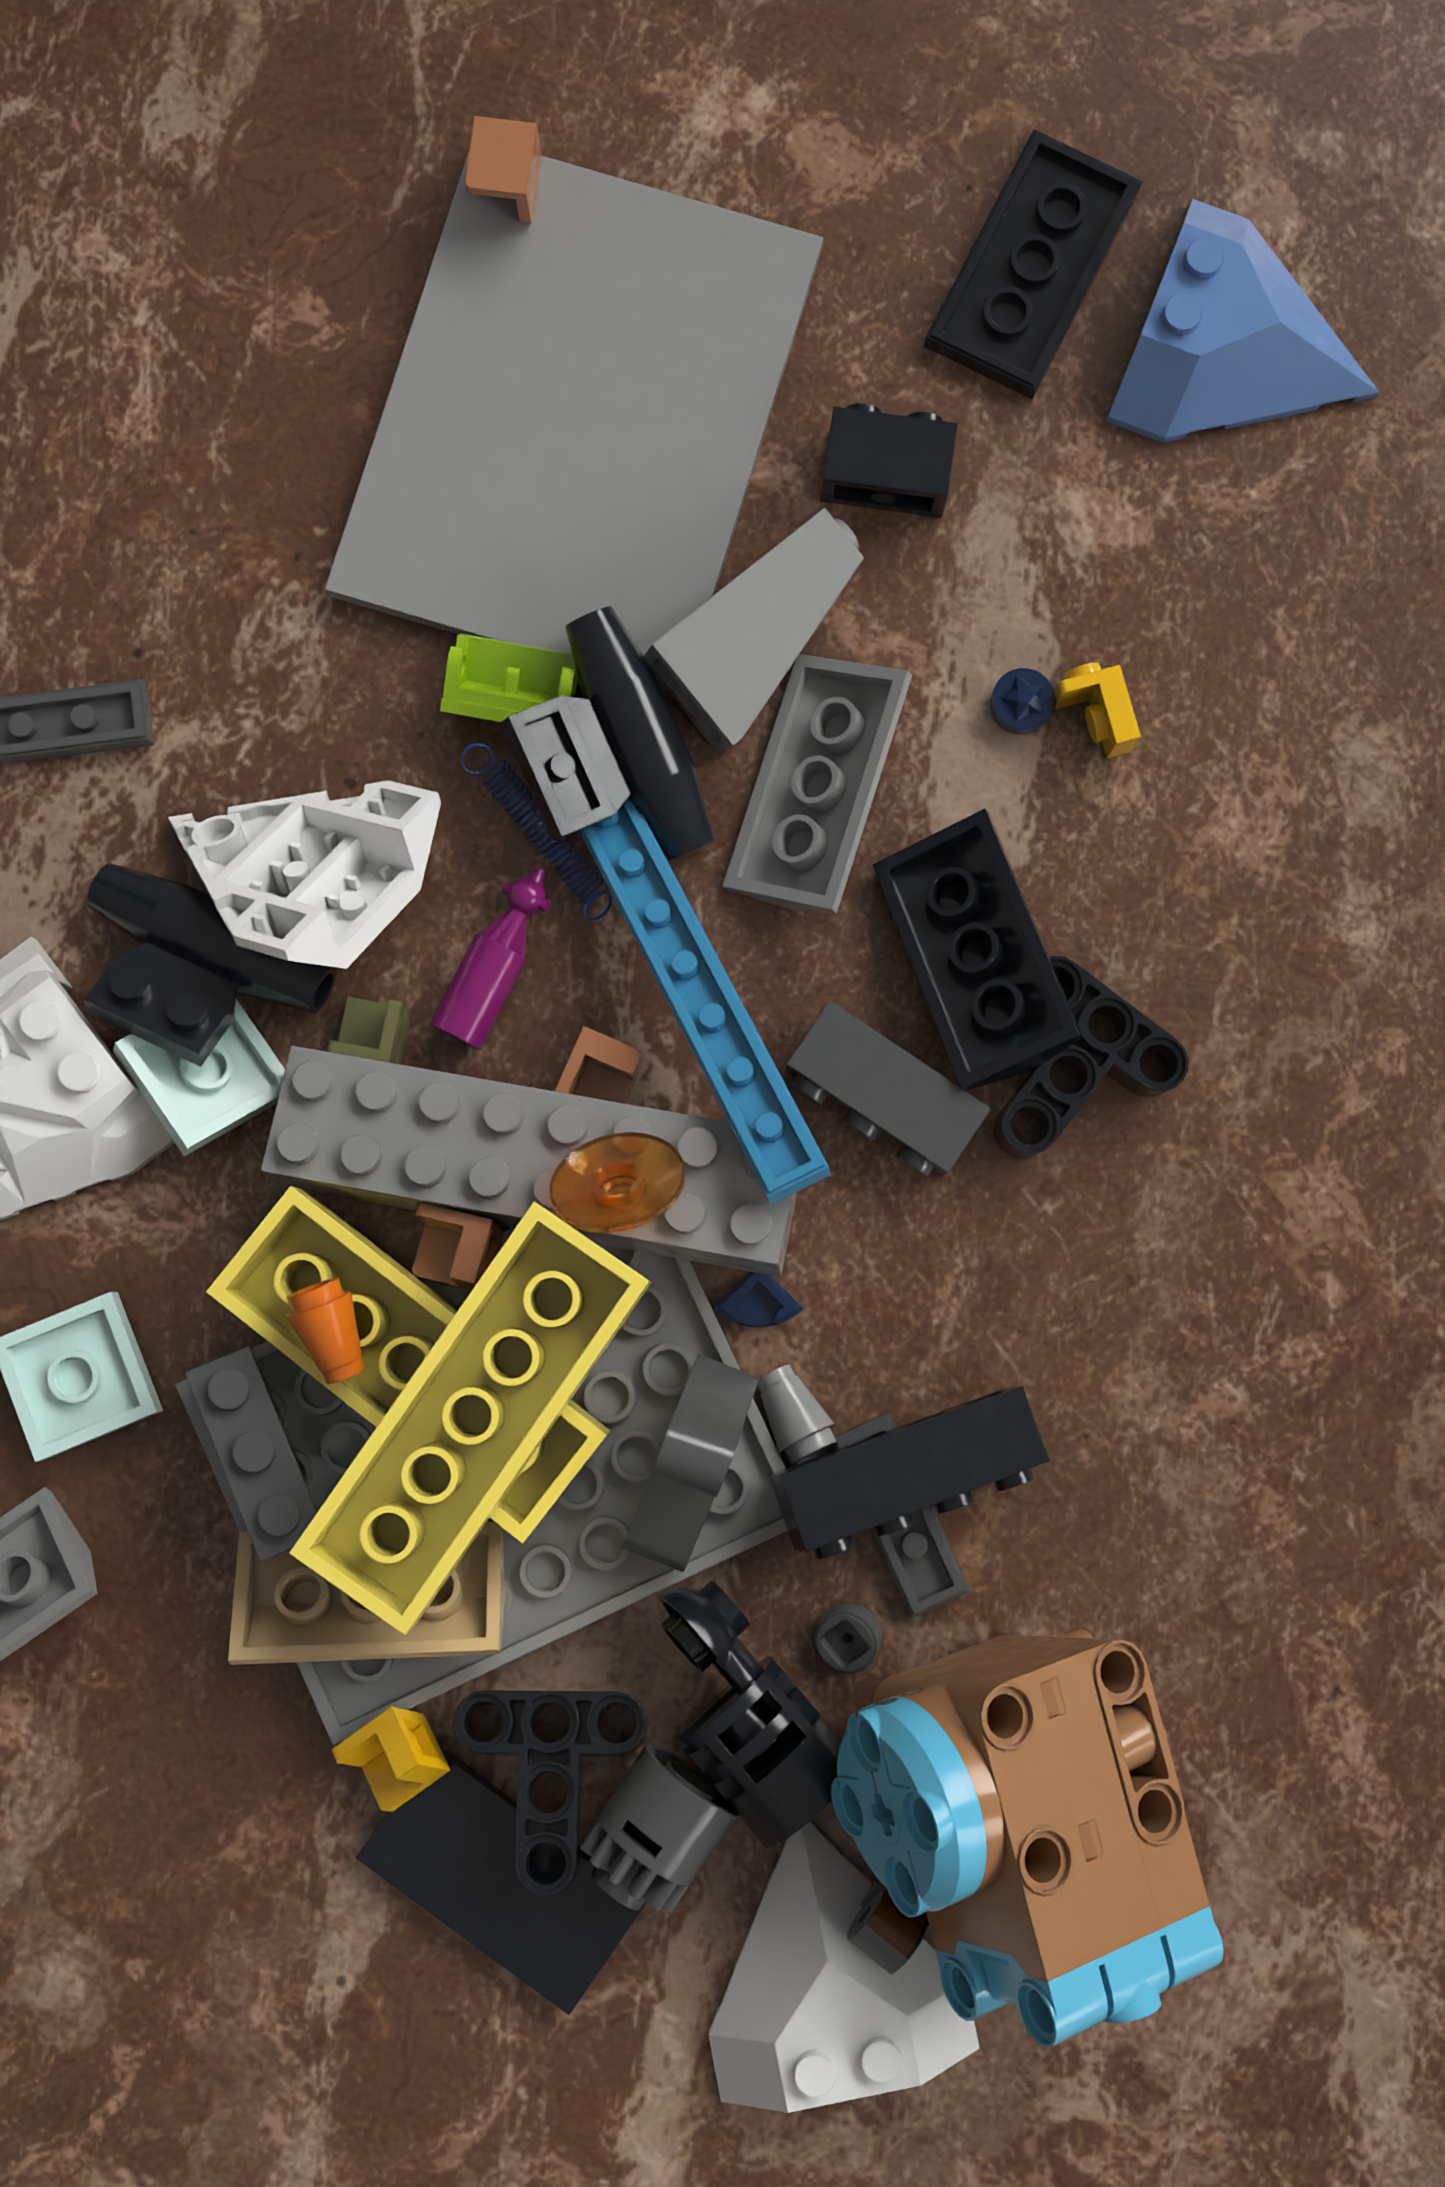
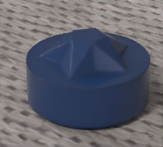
M1028 668L1014 669L1004 674L996 683L990 699L991 714L996 723L1005 731L1017 735L1030 734L1039 730L1047 722L1054 708L1055 693L1049 680L1040 672Z

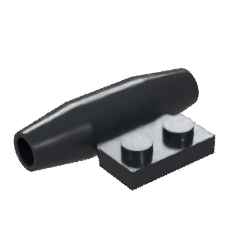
M612 606L595 610L570 622L565 626L583 698L561 695L508 716L501 722L553 841L615 815L628 798L644 816L668 861L713 842L714 838L694 762L654 671Z
M109 863L99 870L89 888L87 896L89 909L141 945L126 953L119 952L85 997L87 1013L200 1067L203 1065L235 1019L237 992L315 1014L323 1007L333 989L336 979L335 967L288 961L237 946L210 895L185 883Z

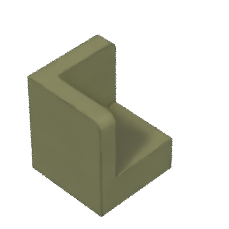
M347 996L338 1041L329 1040L326 1052L402 1065L413 1011L400 1001L389 1000L388 1004Z

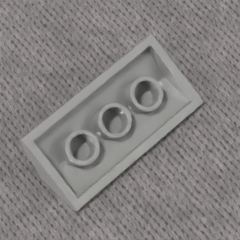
M803 654L798 655L792 668L722 887L729 891L792 911L837 914L912 678V674L908 670Z
M43 1487L0 1517V1661H2L98 1594L91 1551L52 1491L46 1487Z

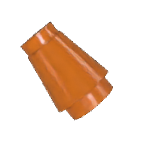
M338 1277L307 1286L286 1297L291 1312L286 1317L319 1371L323 1373L327 1384L343 1381L365 1370L361 1358L362 1351L351 1290L343 1291Z

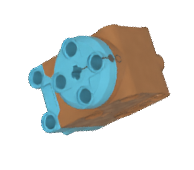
M1080 1628L1057 1637L1000 1635L887 1677L875 1690L872 1704L860 1708L850 1715L839 1748L837 1778L834 1779L831 1786V1797L836 1816L844 1830L854 1838L864 1860L875 1876L888 1889L890 1897L900 1912L909 1918L926 1912L940 1964V1977L945 1996L952 2009L965 2021H973L1010 2003L1017 2006L1021 2020L1031 2037L1043 2047H1052L1103 2021L1125 2023L1147 2017L1161 2007L1159 1994L1217 1967L1222 1962L1224 1953L1222 1939L1213 1920L1185 1816L1184 1801L1167 1742L1166 1731L1162 1723L1146 1661L1142 1652L1133 1643L1125 1640L1095 1639L1088 1631Z

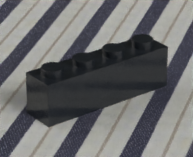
M1023 1386L995 1391L771 1473L769 1477L794 1549L804 1552L814 1550L816 1558L822 1559L854 1547L851 1535L875 1527L878 1536L905 1529L915 1524L912 1516L913 1512L935 1504L938 1514L966 1506L975 1501L972 1490L994 1482L997 1491L1007 1490L1027 1483L1034 1479L1031 1468L1049 1462L1050 1459Z

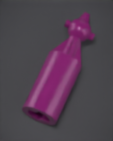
M536 867L526 878L517 880L513 884L506 882L503 885L502 893L507 895L510 909L481 933L475 934L429 1023L431 1027L465 1045L481 1050L526 962L527 916L534 915L540 910L546 913L550 909L551 901L545 899L543 889L544 870Z

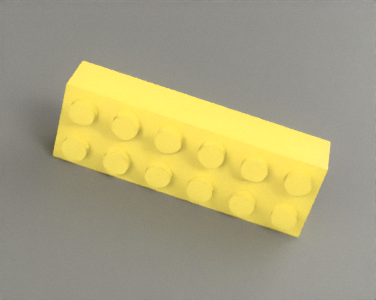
M294 1186L288 1188L206 1291L375 1427L379 1425L458 1311L308 1191ZM338 1277L343 1291L351 1290L362 1351L361 1358L365 1370L343 1381L327 1384L323 1373L319 1371L286 1317L291 1312L286 1297L307 1286ZM570 1400L490 1518L523 1544L611 1430L573 1400Z
M534 1201L289 1554L399 1632L406 1635L422 1617L643 1296L651 1281Z

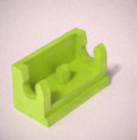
M460 633L457 635L456 647L451 646L449 650L440 711L502 722L508 716L561 695L577 698L579 679L572 653Z

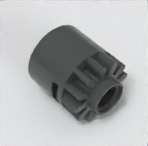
M648 1743L581 1839L582 1843L579 1847L585 1853L592 1856L589 1860L595 1866L591 1872L592 1878L613 1899L633 1910H640L646 1901L658 1912L663 1908L671 1913L727 1832L737 1814L702 1773L673 1753Z

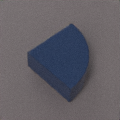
M749 1272L713 1307L725 1318L751 1327H767L783 1323L803 1310L796 1300L771 1275Z

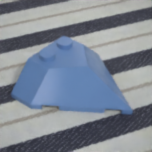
M1192 198L1106 422L1164 443L1186 438L1188 433L1219 426H1222V430L1315 411L1323 404L1352 398L1353 402L1376 398L1380 392L1251 221Z

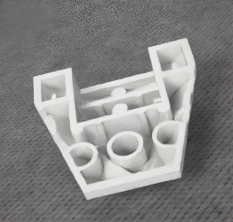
M29 937L0 959V1220L18 1215L19 1210L51 1199L58 1201L73 1196L77 1190L106 1180L116 1181L133 1175L175 1143L123 1066L67 992L73 987L39 942L33 937Z

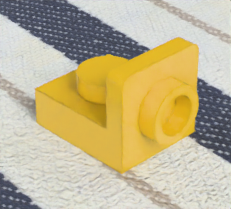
M1088 663L1063 674L1064 680L1058 682L1054 690V708L1059 709L1090 700L1091 705L1085 707V718L1092 741L1094 743L1102 741L1107 759L1130 753L1141 738V734L1120 665L1101 670L1099 663Z

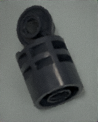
M710 1581L699 1592L688 1589L665 1591L658 1595L660 1602L670 1615L661 1623L665 1633L700 1672H703L712 1664L729 1684L682 1731L678 1737L683 1742L681 1748L765 1848L773 1847L804 1827L832 1801L831 1786L834 1779L837 1778L838 1753L842 1739L771 1656L758 1662L738 1639V1636L750 1624L737 1605L715 1582Z

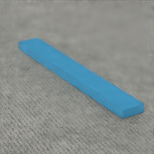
M627 798L615 815L581 829L579 832L770 1205L831 1176L829 1166L644 816Z

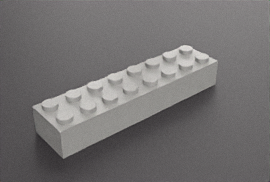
M291 1046L261 1167V1172L282 1187L289 1188L294 1186L310 1192L414 1211L417 1210L418 1203L421 1202L492 1219L498 1226L514 1229L535 1201L596 1244L778 1277L782 1275L797 1195L796 1192L770 1205L727 1121Z

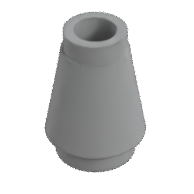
M790 1364L777 1368L758 1379L757 1386L761 1392L760 1395L779 1455L785 1453L791 1466L807 1461L837 1444V1440L831 1431L836 1424L800 1378L795 1375Z

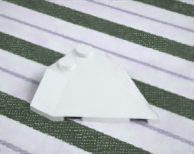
M382 781L365 784L364 793L361 796L330 801L327 791L231 806L228 807V815L213 816L202 822H195L192 813L168 818L237 946L288 961L347 969L421 890L441 800L438 792L392 781Z
M812 1820L786 1839L734 1965V1972L720 2007L717 2008L708 2030L720 2099L724 2103L790 2113L923 2085L980 2049L974 2020L965 2021L952 2009L942 1987L940 1964L936 1950L924 1938L910 1959L894 1974H889L847 1939L849 1928L862 1907L860 1904L873 1883L844 1853L841 1854L817 1829L816 1824Z

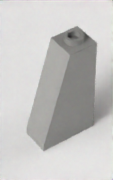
M823 508L655 641L644 655L657 679L720 757L726 754L744 737L864 559L858 550V541L853 531L842 520L838 518L833 519L826 508Z

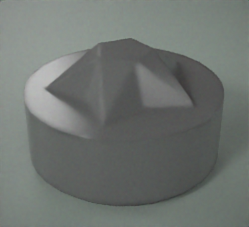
M840 1603L832 1606L823 1615L814 1632V1645L821 1660L830 1668L842 1673H856L866 1669L876 1657L882 1644V1630L877 1618L868 1609L855 1603Z

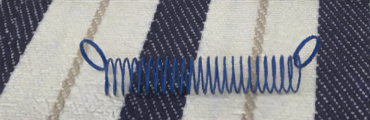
M475 743L463 750L460 757L461 765L470 774L484 773L487 770L489 771L493 765L502 761L505 762L504 766L494 770L485 778L483 785L490 783L487 790L495 788L491 793L492 795L500 793L496 797V801L503 799L500 805L508 804L504 809L505 811L513 809L509 814L510 817L519 813L514 818V822L521 820L537 805L535 801L534 804L523 809L531 799H535L532 792H528L529 788L524 786L523 781H519L520 777L518 775L515 776V771L511 770L510 765H506L505 759L493 763L494 757L489 747L484 744ZM481 746L488 749L491 753V763L482 771H470L463 765V756L471 747ZM505 767H509L507 772L499 775ZM500 770L491 780L485 782L493 773ZM510 772H513L512 777L501 782ZM505 775L497 784L489 788L498 778ZM513 778H518L517 782L506 787ZM508 781L503 788L494 793L498 787ZM518 783H522L521 788H518L511 792L517 786ZM512 787L504 796L499 798L505 790ZM523 788H526L525 793L513 799ZM517 792L510 800L503 804L510 795ZM526 794H531L529 799L518 804ZM520 798L516 804L507 809L515 800ZM525 803L517 812L512 814L520 805ZM530 808L523 816L518 818L520 814H522L525 810ZM539 808L528 814L518 824V827L526 825L522 830L523 833L532 829L526 836L527 838L538 833L531 843L539 841L549 831L548 828L540 831L546 825L545 821L535 826L543 818L542 815L529 822L540 811ZM530 815H532V817H531L529 820H527L525 823H523V824L521 825V823H522L527 817H529ZM537 820L530 828L525 830L532 822ZM542 825L536 832L530 835L537 827ZM547 830L542 836L535 840L542 832ZM551 834L545 836L535 848L538 849L545 845L552 838ZM567 835L566 840L548 852L544 859H549L565 843L571 842L569 847L559 852L550 860L549 865L557 862L570 848L575 847L573 853L561 859L554 866L553 870L559 869L575 853L579 852V856L566 864L558 872V876L569 870L578 859L584 858L581 864L571 869L562 878V881L570 878L582 865L588 863L587 868L576 874L566 885H572L587 870L593 869L591 874L581 879L571 891L577 890L592 875L597 874L595 880L585 885L575 896L582 895L596 881L601 879V883L585 894L580 902L586 900L583 909L584 916L589 920H598L605 916L612 906V896L606 891L607 885L603 883L604 879L602 877L598 878L599 873L594 872L595 868L590 867L589 861L585 862L586 857L581 856L580 850L576 851L577 846L572 845L573 842L568 840ZM560 839L555 840V842L553 840L550 841L540 851V854H544L545 852H547ZM554 842L548 849L543 851L547 846ZM558 848L554 853L548 856L553 850ZM606 885L603 891L592 895L599 887ZM602 894H608L609 904L603 913L597 917H588L587 907L592 905Z

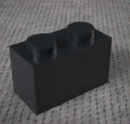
M863 403L851 404L846 408L833 406L820 502L942 518L949 492L958 423L946 422L939 415L930 412H914L908 416L882 413L879 408Z

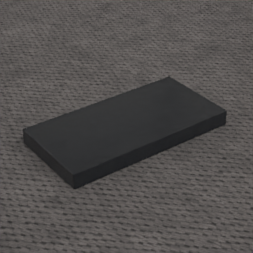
M1033 129L925 338L924 347L1033 399L1122 227L1143 181Z
M441 1748L450 1771L395 1811L387 1812L356 1856V1859L566 2014L570 2015L642 1911L646 1901L640 1910H633L613 1899L592 1878L591 1872L595 1866L589 1862L591 1857L581 1849L578 1873L569 1887L560 1893L547 1896L533 1894L520 1883L515 1870L517 1802ZM542 1843L531 1855V1872L541 1883L552 1884L560 1879L566 1866L565 1855L561 1848L554 1843Z

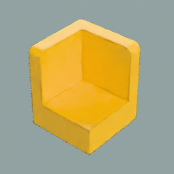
M393 1706L386 1709L331 1750L337 1763L362 1767L379 1808L387 1812L395 1811L450 1771L425 1714Z

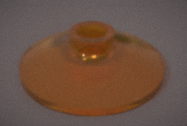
M637 1132L610 1134L581 1145L562 1160L551 1178L550 1198L558 1216L564 1222L577 1229L592 1233L627 1231L653 1221L674 1204L684 1186L685 1169L679 1152L664 1139Z

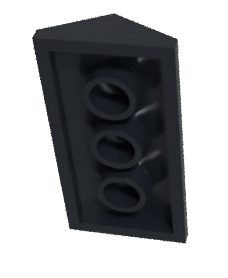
M985 808L873 864L962 1090L968 1091L1032 1071L1083 1038L991 816Z

